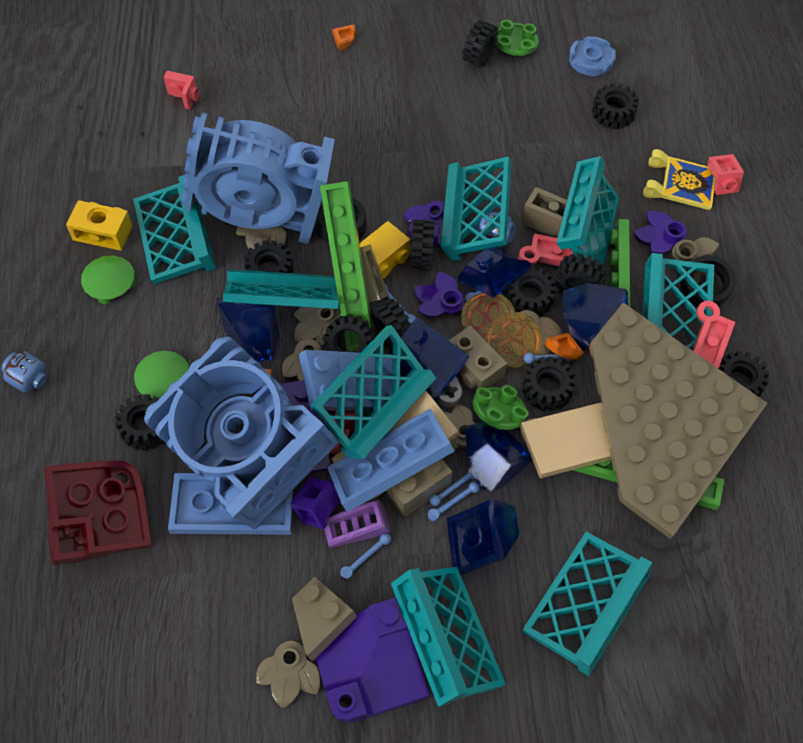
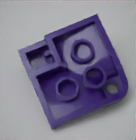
M396 597L370 605L369 608L357 613V617L316 658L331 713L339 721H360L428 699L430 696L412 637ZM344 697H349L352 700V704L348 708L340 705V701Z

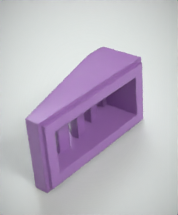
M378 499L362 504L349 512L343 511L329 516L325 521L327 524L325 533L330 548L378 537L384 533L391 532L385 507ZM372 515H376L377 523L373 524ZM360 518H364L365 527L363 528L360 525ZM347 521L352 522L354 531L349 532ZM340 523L342 531L340 536H337L335 524Z

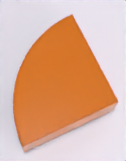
M354 24L332 29L333 38L339 51L348 48L354 42Z
M569 333L549 337L545 342V346L549 350L566 359L577 360L584 354Z

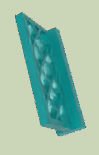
M509 156L462 168L458 162L449 164L441 248L451 262L461 260L462 253L507 245L512 164ZM503 167V171L496 178L491 175L497 168ZM480 173L472 183L468 181L469 175ZM486 179L491 180L492 182L483 191L478 188ZM497 186H500L502 191L495 198L491 197L489 194ZM474 191L477 192L479 195L471 203H468L467 198ZM486 198L490 203L482 211L478 210L477 207ZM496 207H499L501 211L494 219L486 215ZM472 212L477 214L469 224L465 223V219ZM485 218L490 223L479 233L475 228L480 224L481 219ZM495 227L499 229V237L486 238ZM470 233L476 236L470 243L463 244V240Z
M601 156L577 162L556 242L561 250L570 248L576 257L578 254H583L584 258H587L588 255L592 256V261L598 259L600 261L599 265L605 263L610 232L613 228L619 202L618 195L603 174L605 162Z
M185 175L178 177V184L133 199L150 279L153 284L201 268H205L206 272L217 269L204 217L201 214L200 203L195 198L191 211L185 210L186 205L181 204ZM179 193V197L174 205L166 202L169 196ZM151 202L155 203L150 213L143 211L142 205ZM162 206L170 209L164 219L156 216ZM177 212L184 215L179 224L171 222ZM152 221L160 223L154 233L147 231ZM167 226L175 229L169 239L161 236ZM181 232L189 235L184 245L175 242ZM157 240L165 243L159 253L151 250ZM171 247L180 249L174 259L165 257ZM186 253L194 255L195 261L187 264L180 263ZM162 261L170 264L166 271L157 274L156 269Z
M651 253L645 263L642 316L668 333L662 326V320L669 315L679 326L669 335L673 337L683 330L692 341L686 347L691 348L695 344L697 337L687 325L695 319L701 325L703 322L697 317V309L688 300L698 293L704 301L713 302L714 265L665 259L663 254ZM665 267L675 268L681 277L672 283L665 275ZM692 272H706V282L699 286L690 276ZM683 279L694 289L686 297L676 287ZM669 290L680 300L672 308L663 300L664 294ZM682 304L693 315L685 323L674 312ZM704 308V314L712 316V310Z
M228 269L227 283L223 293V302L338 309L339 301L335 276Z
M392 325L386 326L310 406L343 447L340 450L347 458L363 460L433 383L436 377L430 369H423ZM388 337L393 342V355L383 354V342ZM369 357L375 358V375L364 374L365 361ZM383 358L393 359L392 376L382 375ZM400 360H406L412 368L406 377H400ZM350 377H357L356 395H345V384ZM364 378L374 379V396H363ZM382 379L392 380V391L387 397H381ZM330 397L337 398V416H330L323 407ZM345 398L356 399L355 417L344 416ZM363 399L374 400L373 413L369 417H362ZM344 419L355 420L354 433L349 439L343 432Z
M585 532L522 629L523 633L577 665L580 672L590 676L650 577L652 562L642 556L638 560L594 535ZM589 543L600 549L602 557L585 561L583 550ZM620 560L630 565L626 573L613 576L609 562ZM604 564L608 577L591 580L587 567ZM583 568L586 582L569 585L568 573L572 570ZM620 581L619 585L616 588L615 582ZM610 583L613 591L611 598L597 601L593 587ZM589 588L593 602L575 605L572 591ZM568 593L571 607L553 610L551 600L554 595ZM548 606L550 611L544 612ZM605 606L603 611L600 612L599 607ZM595 608L598 618L596 622L581 626L577 612ZM573 613L577 627L559 631L556 616ZM552 618L555 632L541 634L533 628L538 620ZM589 632L587 637L585 638L583 633ZM579 634L582 645L576 654L564 648L561 637ZM557 638L558 643L554 642L552 639Z
M457 567L420 572L419 568L410 569L391 583L438 707L448 705L455 700L500 689L506 685ZM444 578H450L454 591L443 585ZM425 583H427L429 586L433 588L431 596L429 595ZM439 594L450 601L449 608L437 601ZM456 607L463 610L466 616L465 621L455 614ZM436 611L443 617H445L443 626L440 623ZM452 623L462 630L461 638L449 631ZM469 636L476 641L478 651L467 644ZM448 642L457 647L455 656L453 655ZM464 653L475 661L473 669L462 662ZM481 666L488 670L492 682L479 675ZM461 673L470 679L468 688H466Z

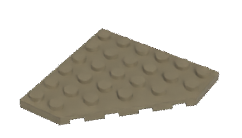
M622 303L589 345L590 355L593 357L595 366L594 375L597 390L602 401L605 430L608 433L611 447L609 451L613 471L616 472L619 487L617 489L619 501L671 539L758 418L767 402L628 305Z

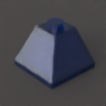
M492 247L479 253L464 267L457 278L460 282L494 298L529 269L531 263L497 247Z
M586 283L563 291V316L570 335L582 351L589 349L592 340L621 304L625 303L628 305V291L626 289Z
M218 298L217 305L225 333L235 340L254 360L259 362L265 360L274 361L279 336L274 305L223 302V298Z
M416 317L401 339L423 369H430L435 375L436 379L426 391L436 402L470 356L432 326ZM400 360V373L406 377L412 368L406 360Z
M484 421L469 425L465 429L469 471L476 477L477 483L490 492L504 487L533 460L529 450L505 429L495 428Z
M494 499L446 518L452 567H457L461 576L505 559L520 535L515 506Z

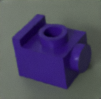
M310 477L290 504L301 523L324 530L327 526L325 521L340 502V498L333 482Z

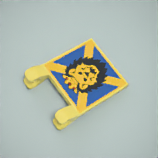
M658 149L653 150L648 164L653 168L666 167L664 182L662 186L655 180H648L643 190V196L646 198H664L711 210L716 179L709 167L669 157Z

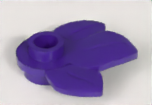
M432 201L426 206L416 205L407 210L403 218L411 223L408 228L410 242H412L413 219L435 220L433 243L438 247L441 246L445 203ZM434 210H440L437 215L431 214Z
M647 211L649 225L641 227L634 232V235L640 242L651 244V252L657 254L669 252L676 243L686 240L687 237L686 227L683 223L672 221L668 214L658 211Z
M438 272L435 285L415 286L416 297L422 303L418 312L428 317H437L444 313L453 315L462 311L465 300L460 291L457 290L456 280L446 273Z

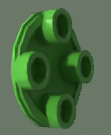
M510 20L501 21L500 27H498V40L495 43L500 50L513 56H524L531 54L537 49L539 39L536 34L537 29L533 24L523 25L513 23Z
M114 255L103 256L93 260L86 266L81 275V285L89 296L97 299L99 303L108 304L113 299L122 296L128 290L135 287V272L131 263L124 258Z
M154 352L143 358L137 365L134 374L135 386L142 395L150 394L151 399L154 396L160 399L167 392L169 386L179 380L189 370V364L184 357L176 352Z
M504 385L502 388L480 387L477 389L472 402L474 411L479 418L488 425L498 429L512 430L519 428L521 423L526 421L529 414L525 404L517 396V390L510 385Z

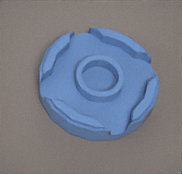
M584 37L579 42L578 40L575 41L570 47L569 62L579 73L587 76H599L606 74L614 66L616 51L610 47L608 41L602 38Z

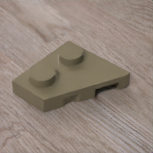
M316 577L310 580L292 598L304 651L311 661H314L357 617L348 605Z

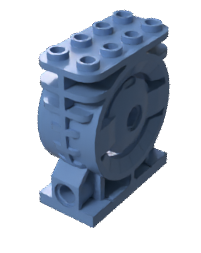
M202 112L201 117L195 116L192 133L195 134H193L192 138H189L186 152L188 156L185 164L186 174L181 204L186 205L185 210H192L194 199L196 198L202 206L201 214L207 215V212L226 223L243 228L267 229L281 226L300 231L298 242L309 244L322 200L320 185L327 184L335 139L324 137L320 147L304 142L296 143L283 131L261 122L235 120L224 123L225 117L219 116L216 127L211 129L207 128L208 113Z
M229 336L216 339L210 349L200 359L194 361L190 365L189 370L179 380L173 382L167 392L157 402L147 408L144 422L155 431L161 440L167 443V446L186 465L204 479L215 483V496L226 507L225 509L235 519L252 529H255L339 442L326 426L303 405L293 406L283 387ZM241 395H252L253 397L251 398V397L241 396ZM244 424L242 431L238 434H235L236 428L239 425Z

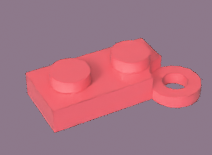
M534 233L532 245L520 249L519 260L526 266L535 265L538 261L539 263L559 266L563 257H569L570 254L574 253L570 248L561 250L556 243L557 238ZM531 253L534 257L531 259L526 258L525 254Z
M704 301L698 306L696 311L697 317L703 324L692 351L719 368L735 322L720 316V309L716 303ZM704 308L711 309L713 315L706 316L704 314Z

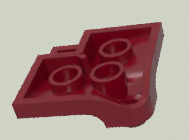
M109 460L45 466L48 542L51 565L81 562L98 556L149 548L152 545L142 481L139 472L133 465L125 461ZM116 476H123L126 483L123 484Z

